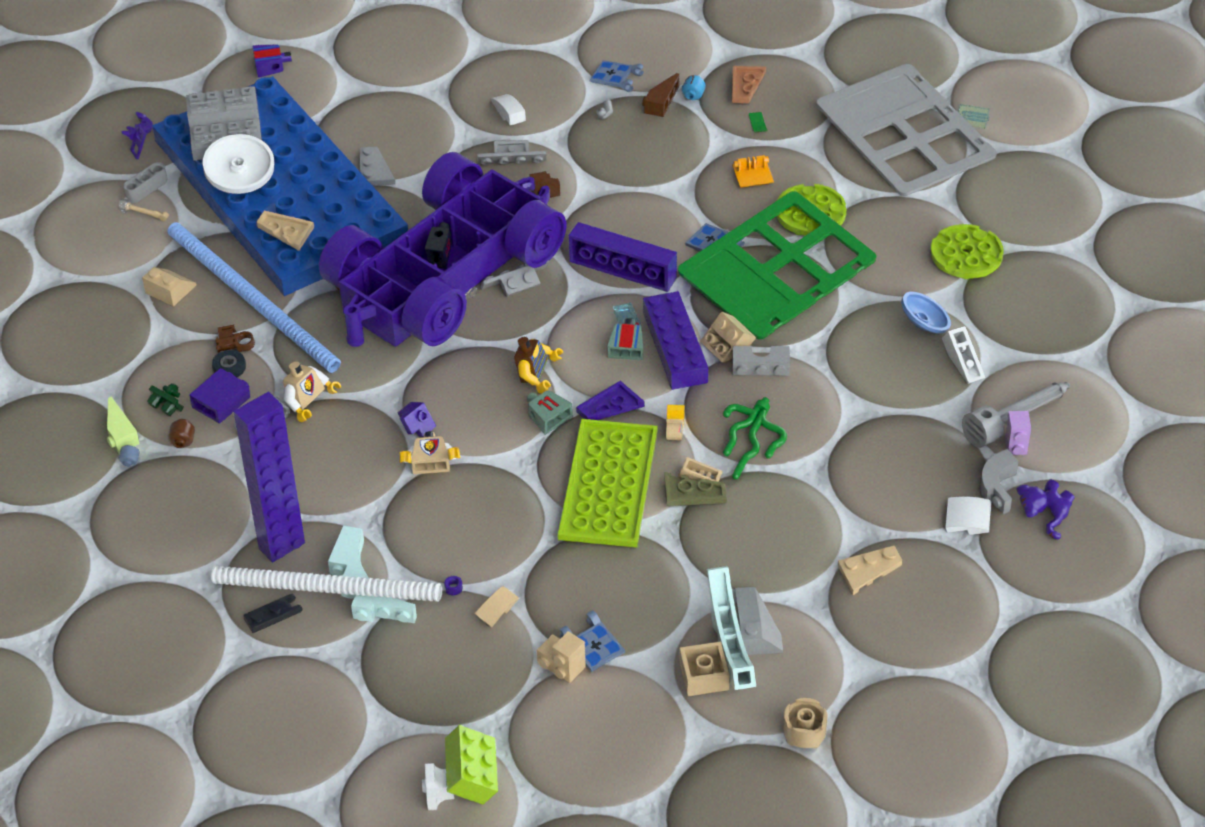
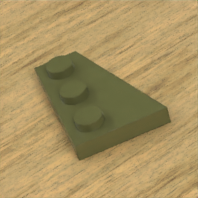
M664 472L667 506L727 503L725 483L706 479L697 481L689 479V476L681 475V477L671 476V473Z

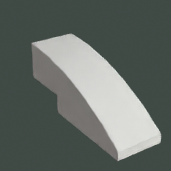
M505 94L491 99L504 121L507 120L509 125L526 121L524 108L513 96Z

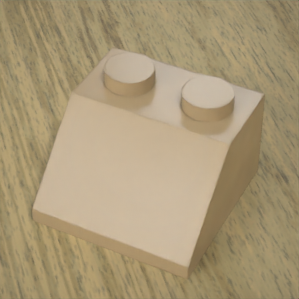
M153 267L142 277L146 294L173 307L196 286L194 281L168 269Z

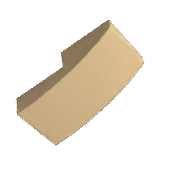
M502 586L484 602L475 615L492 628L503 613L507 614L519 597L505 586Z

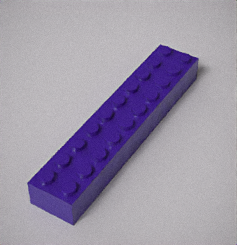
M268 391L233 412L258 548L273 563L305 544L283 405Z

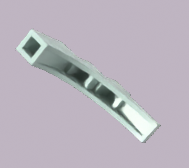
M343 525L328 560L331 575L353 576L355 578L366 577L369 579L361 565V552L364 545L363 529ZM341 594V596L349 599L354 598L351 605L353 619L373 622L375 616L401 622L415 623L416 606L413 603L392 597L386 598L385 596Z
M724 566L707 569L712 625L717 633L718 642L722 643L730 674L729 683L735 690L756 687L754 666L746 652L737 620L729 568Z

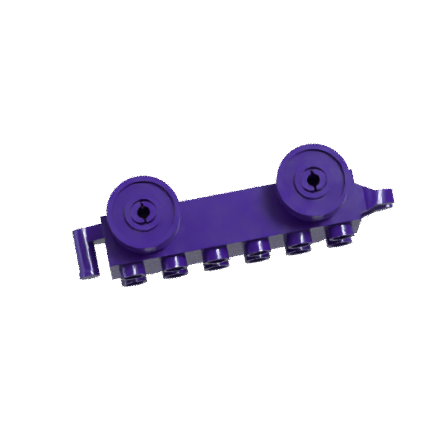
M449 152L434 162L423 182V200L435 211L384 249L377 238L357 226L349 225L338 230L326 243L321 253L319 271L323 279L340 289L347 343L352 347L363 345V327L394 347L411 335L428 346H438L446 342L456 332L464 318L467 306L465 294L512 257L532 268H538L546 264L548 260L550 261L557 253L564 240L567 223L565 216L561 212L547 205L550 199V188L543 186L539 194L536 195L530 192L535 189L533 177L513 182L493 169L483 175V171L478 164L457 152ZM441 222L450 225L449 230L452 238L447 269L437 268V264L432 265L429 263L425 252L431 228L439 227Z

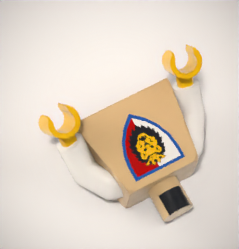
M293 362L289 365L291 373L283 379L285 389L284 401L294 412L298 413L297 420L304 422L311 418L312 414L308 409H303L325 390L324 385L327 386V391L330 394H335L337 391L333 389V386L339 389L341 384L339 382L331 383L326 375L312 366L300 365L299 362Z
M428 431L424 433L423 438L415 439L414 445L408 451H400L399 463L412 462L413 474L450 472L449 460L459 459L460 452L458 447H451L448 443H445L443 437H435L434 432Z

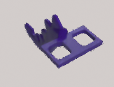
M136 112V116L138 119H142V123L135 124V128L127 126L126 129L128 131H122V134L133 140L130 151L136 159H139L146 134L152 131L153 123L145 114ZM135 144L138 146L137 154L134 151Z

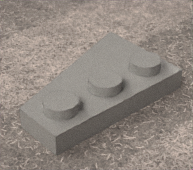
M361 147L360 172L371 185H396L395 178L378 147Z

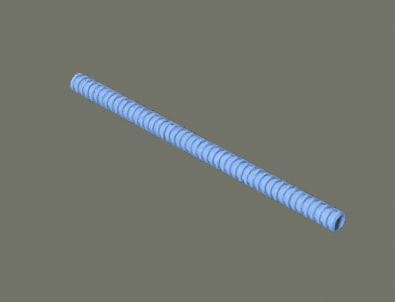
M175 222L169 226L168 235L316 360L329 373L338 370L341 364L340 359L266 296L260 293V291L180 223Z

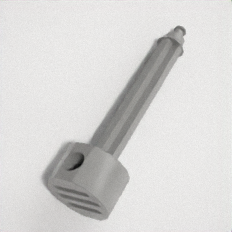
M1054 382L1052 385L999 411L988 405L982 406L964 415L962 419L963 432L967 440L975 447L981 448L1002 438L1004 424L1007 423L1009 411L1031 412L1057 398H1062L1063 393H1066V390L1070 388L1069 382Z

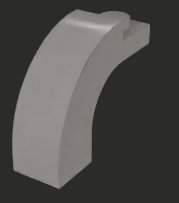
M1009 449L993 455L985 463L980 485L982 498L993 501L994 506L1002 514L1010 512L1012 498L1000 482L1015 476L1018 468V461Z

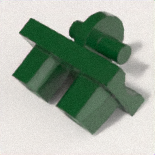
M176 384L164 385V391L151 385L149 391L152 394L147 400L150 406L157 409L164 402L161 411L168 416H171L176 409L180 412L183 410L184 406L178 403L179 400L177 398L180 397V393Z

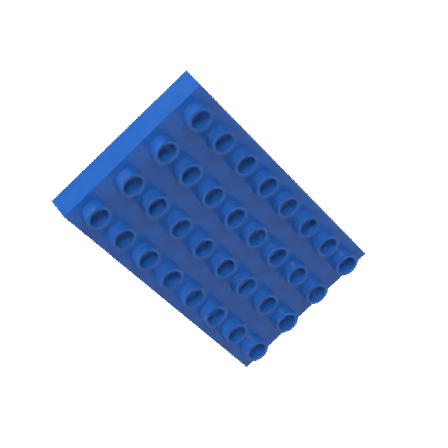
M273 76L270 78H260L255 84L250 85L255 87L262 141L269 146L274 156L273 174L269 181L257 190L240 194L228 193L217 189L207 180L203 170V159L193 160L187 111L179 115H169L164 121L152 125L155 142L284 296L323 279L319 271L321 253L329 239L341 228L349 225L357 226L377 238L381 242L383 249L409 230L408 224ZM264 211H269L314 222V229L301 249L297 250L258 228L257 221Z

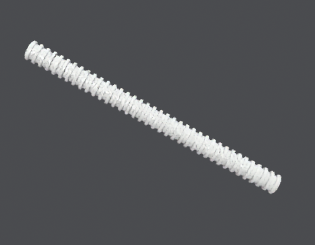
M214 566L211 571L213 584H236L237 586L248 585L249 587L260 586L261 588H283L285 590L295 589L297 591L301 589L302 591L307 590L309 592L313 590L314 592L325 591L326 593L337 592L338 594L349 593L350 595L361 594L362 596L373 595L374 597L385 596L386 598L397 597L398 599L410 598L411 600L416 598V600L422 599L426 601L428 599V601L434 600L435 602H439L442 597V586L440 583L428 584L424 582L422 584V582L416 583L415 581L410 583V581L404 582L403 580L398 582L391 579L386 581L379 578L367 579L366 577L355 578L353 576L343 577L341 575L302 574L301 572L290 573L289 571L278 572L277 570L272 572V570L225 568L224 566Z

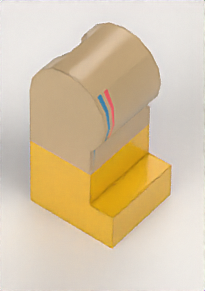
M667 405L666 440L682 441L685 405Z

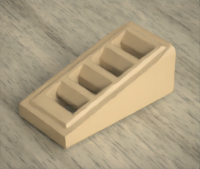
M686 457L678 477L684 475L689 476V479L692 480L706 479L719 482L723 471Z

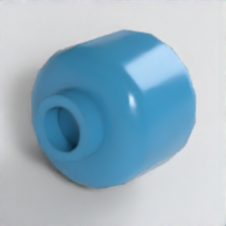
M698 75L688 76L682 86V93L687 99L698 100L702 97L706 84Z

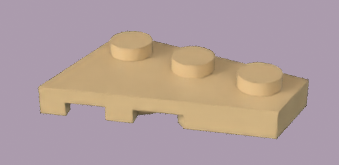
M264 211L257 221V227L293 248L300 250L314 229V222Z
M895 545L838 560V567L852 595L858 593L859 589L863 586L871 585L876 578L884 577L902 565V558Z

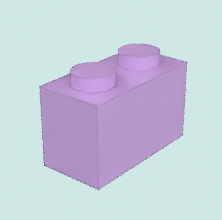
M1009 411L1005 433L1006 448L1013 455H1027L1031 433L1029 412Z

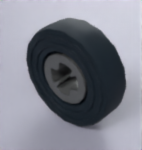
M225 350L215 355L212 360V369L215 373L221 368L226 372L232 373L235 377H239L246 369V360L239 351Z

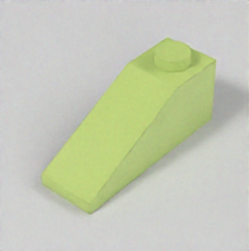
M112 396L109 397L107 418L109 437H107V441L111 448L114 447L120 453L121 448L125 445H139V439L136 429Z

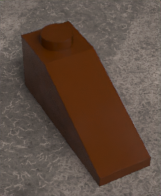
M679 73L672 75L650 89L647 96H644L642 106H644L645 114L659 117L665 116L679 89Z

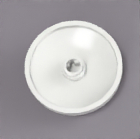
M234 134L222 137L208 147L203 157V170L207 180L217 189L228 193H248L259 189L269 181L274 171V156L269 146L262 140L250 135Z

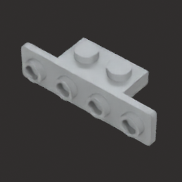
M529 140L494 141L495 153L477 154L478 164L490 165L491 163L508 164L509 162L523 164L529 161L541 163L547 160L546 151L529 152Z
M549 260L538 268H532L523 264L511 272L506 270L501 272L499 276H488L483 279L480 288L483 290L501 283L504 293L508 297L540 286L541 283L535 271L546 268Z

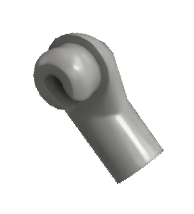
M610 100L603 102L604 108L600 107V111L597 109L596 114L598 118L605 119L613 113Z

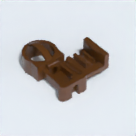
M234 325L218 327L219 338L215 339L217 352L220 353L221 351L235 348L239 352L249 351L255 346L253 334L248 331L235 333ZM242 339H251L247 344H240Z

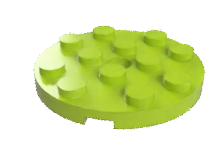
M814 184V186L796 185L785 190L777 199L779 200L789 192L796 191L840 226L846 218L847 210L844 198L836 190L820 184ZM791 206L776 216L783 227L794 232L796 235L806 236L820 226L795 206Z
M958 224L939 231V234L932 240L930 253L935 265L945 273L962 279L986 277L1001 265L1004 253L1003 244L990 230L986 232L979 229L980 226Z

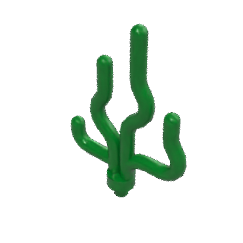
M767 397L757 400L753 409L740 404H731L723 412L725 418H728L733 411L748 415L746 420L737 422L730 427L728 432L729 441L723 450L724 456L731 454L737 442L736 432L752 425L748 434L752 449L744 453L732 474V478L735 480L740 477L747 462L759 453L760 444L756 438V433L761 425L780 436L769 445L765 452L767 459H770L775 450L787 440L786 431L766 419L770 409V400Z

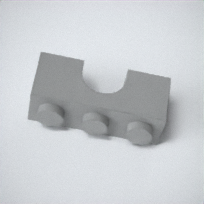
M733 346V375L789 376V346H771L770 354L764 357L754 355L752 346Z

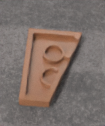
M733 66L732 103L742 104L751 101L766 73V67Z

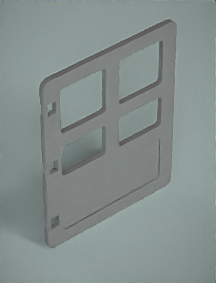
M903 64L817 100V107L901 196H908L996 158V150L910 64ZM918 78L921 82L917 83L914 79ZM935 108L948 122L918 133L905 119ZM888 126H894L906 138L876 151L863 137ZM953 132H959L978 153L955 163L947 164L928 143ZM979 140L982 145H978L975 141ZM916 149L936 171L912 181L904 182L885 161Z

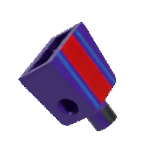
M278 44L253 45L258 78L280 73L283 71V63L292 61L291 52L281 53Z

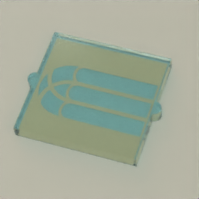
M960 104L958 112L972 127L985 128L987 121H989L990 108Z

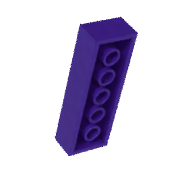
M580 222L575 225L569 234V258L572 263L665 292L670 290L677 279V252Z
M679 291L644 297L643 315L671 389L708 383V365Z

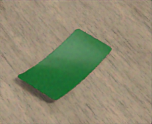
M762 112L749 113L754 132L768 131Z

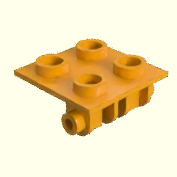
M752 156V161H750L749 157L747 159L738 158L734 161L732 166L740 188L774 183L768 166V156H756V160Z

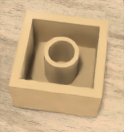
M721 642L680 648L679 663L687 696L729 690L730 674Z

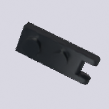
M289 594L243 616L252 633H255L302 612L303 608L301 605L292 607L290 603L295 601L296 597L294 594Z

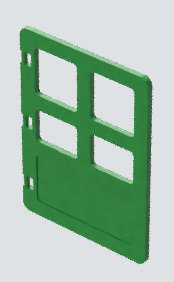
M792 191L678 266V274L724 313L734 316L756 339L761 340L807 310L819 299L846 283L861 270L872 265L876 261L877 255L800 193ZM791 206L797 207L820 225L796 243H790L767 224V222ZM752 232H757L781 251V253L762 264L736 243ZM830 235L834 236L858 255L832 274L825 271L804 254V252ZM789 262H794L819 283L805 293L798 294L773 273ZM858 264L859 267L854 270L852 266ZM816 291L820 293L816 297L811 296ZM776 319L778 323L772 326L770 323Z

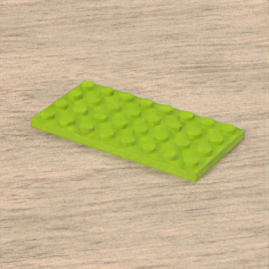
M581 419L558 531V540L638 547L658 426Z

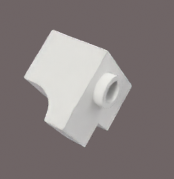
M434 763L425 764V779H422L423 793L427 792L428 810H437L440 802L454 799V794L447 792L446 769L437 768Z

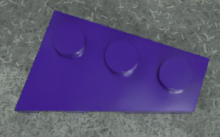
M620 380L578 405L576 412L583 419L600 420L645 407V401Z

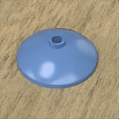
M907 292L902 297L901 304L904 313L919 329L931 333H944L950 328L951 320L947 312L930 297L918 292Z

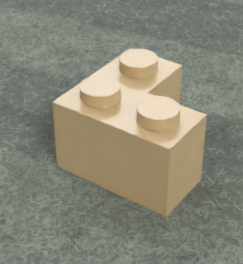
M569 631L561 639L552 634L537 649V663L542 668L553 672L559 679H564L571 683L586 668L585 641Z

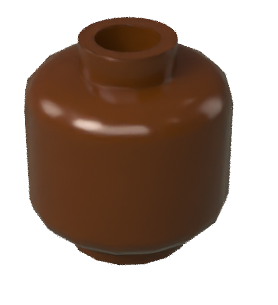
M178 419L172 422L168 434L169 442L176 448L190 446L193 442L195 427L186 419Z

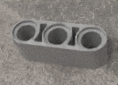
M161 162L153 163L126 181L123 185L126 201L137 203L163 186L168 180L165 165Z

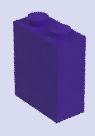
M221 368L189 394L192 408L219 424L251 397L249 385L245 380H240L232 373L226 372Z

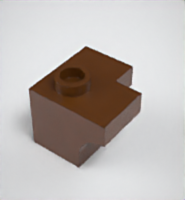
M546 171L529 174V177H533L535 182V189L531 191L532 193L538 195L541 187L548 186L550 188V198L560 196V182L558 178H551L550 174H547Z

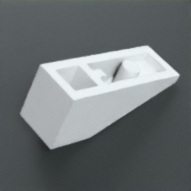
M966 327L948 331L942 338L948 356L966 383L970 384L985 379Z

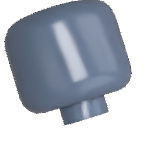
M131 445L123 446L120 450L119 461L127 467L137 464L140 454L139 449Z

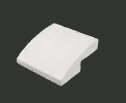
M978 497L948 498L947 532L967 530L969 535L988 533L991 501Z

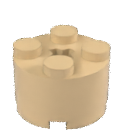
M799 698L791 705H787L784 712L783 732L789 745L800 748H818L824 740L828 715L826 709H823L817 700Z

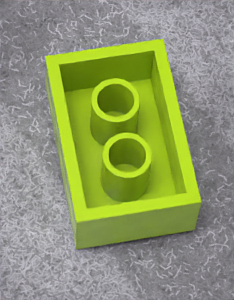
M458 725L445 737L447 792L480 804H485L498 792L495 737Z

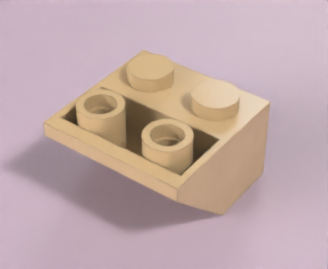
M721 312L700 342L722 363H726L733 359V346H750L756 337L734 316Z

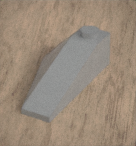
M755 587L735 588L738 624L747 654L783 653L781 633Z

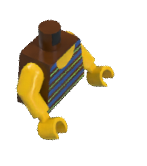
M525 336L519 338V346L514 360L521 383H529L532 386L535 385L538 393L542 394L551 387L550 382L547 380L539 382L548 360L547 355H549L551 361L555 362L562 359L558 355L563 354V350L557 348L552 351L549 346L542 344L537 339L529 340Z

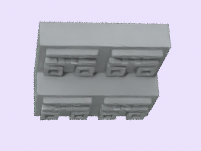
M250 86L186 95L193 160L203 159L208 147L216 140L225 136L244 134L262 140L255 87Z

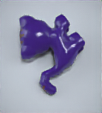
M1052 479L1046 483L1044 490L1037 486H1018L1017 492L1020 495V502L1026 516L1034 517L1038 513L1043 512L1046 507L1049 508L1054 519L1046 524V533L1054 539H1060L1061 533L1056 532L1054 527L1058 526L1068 516L1075 496L1067 490L1059 494L1057 491L1059 484Z

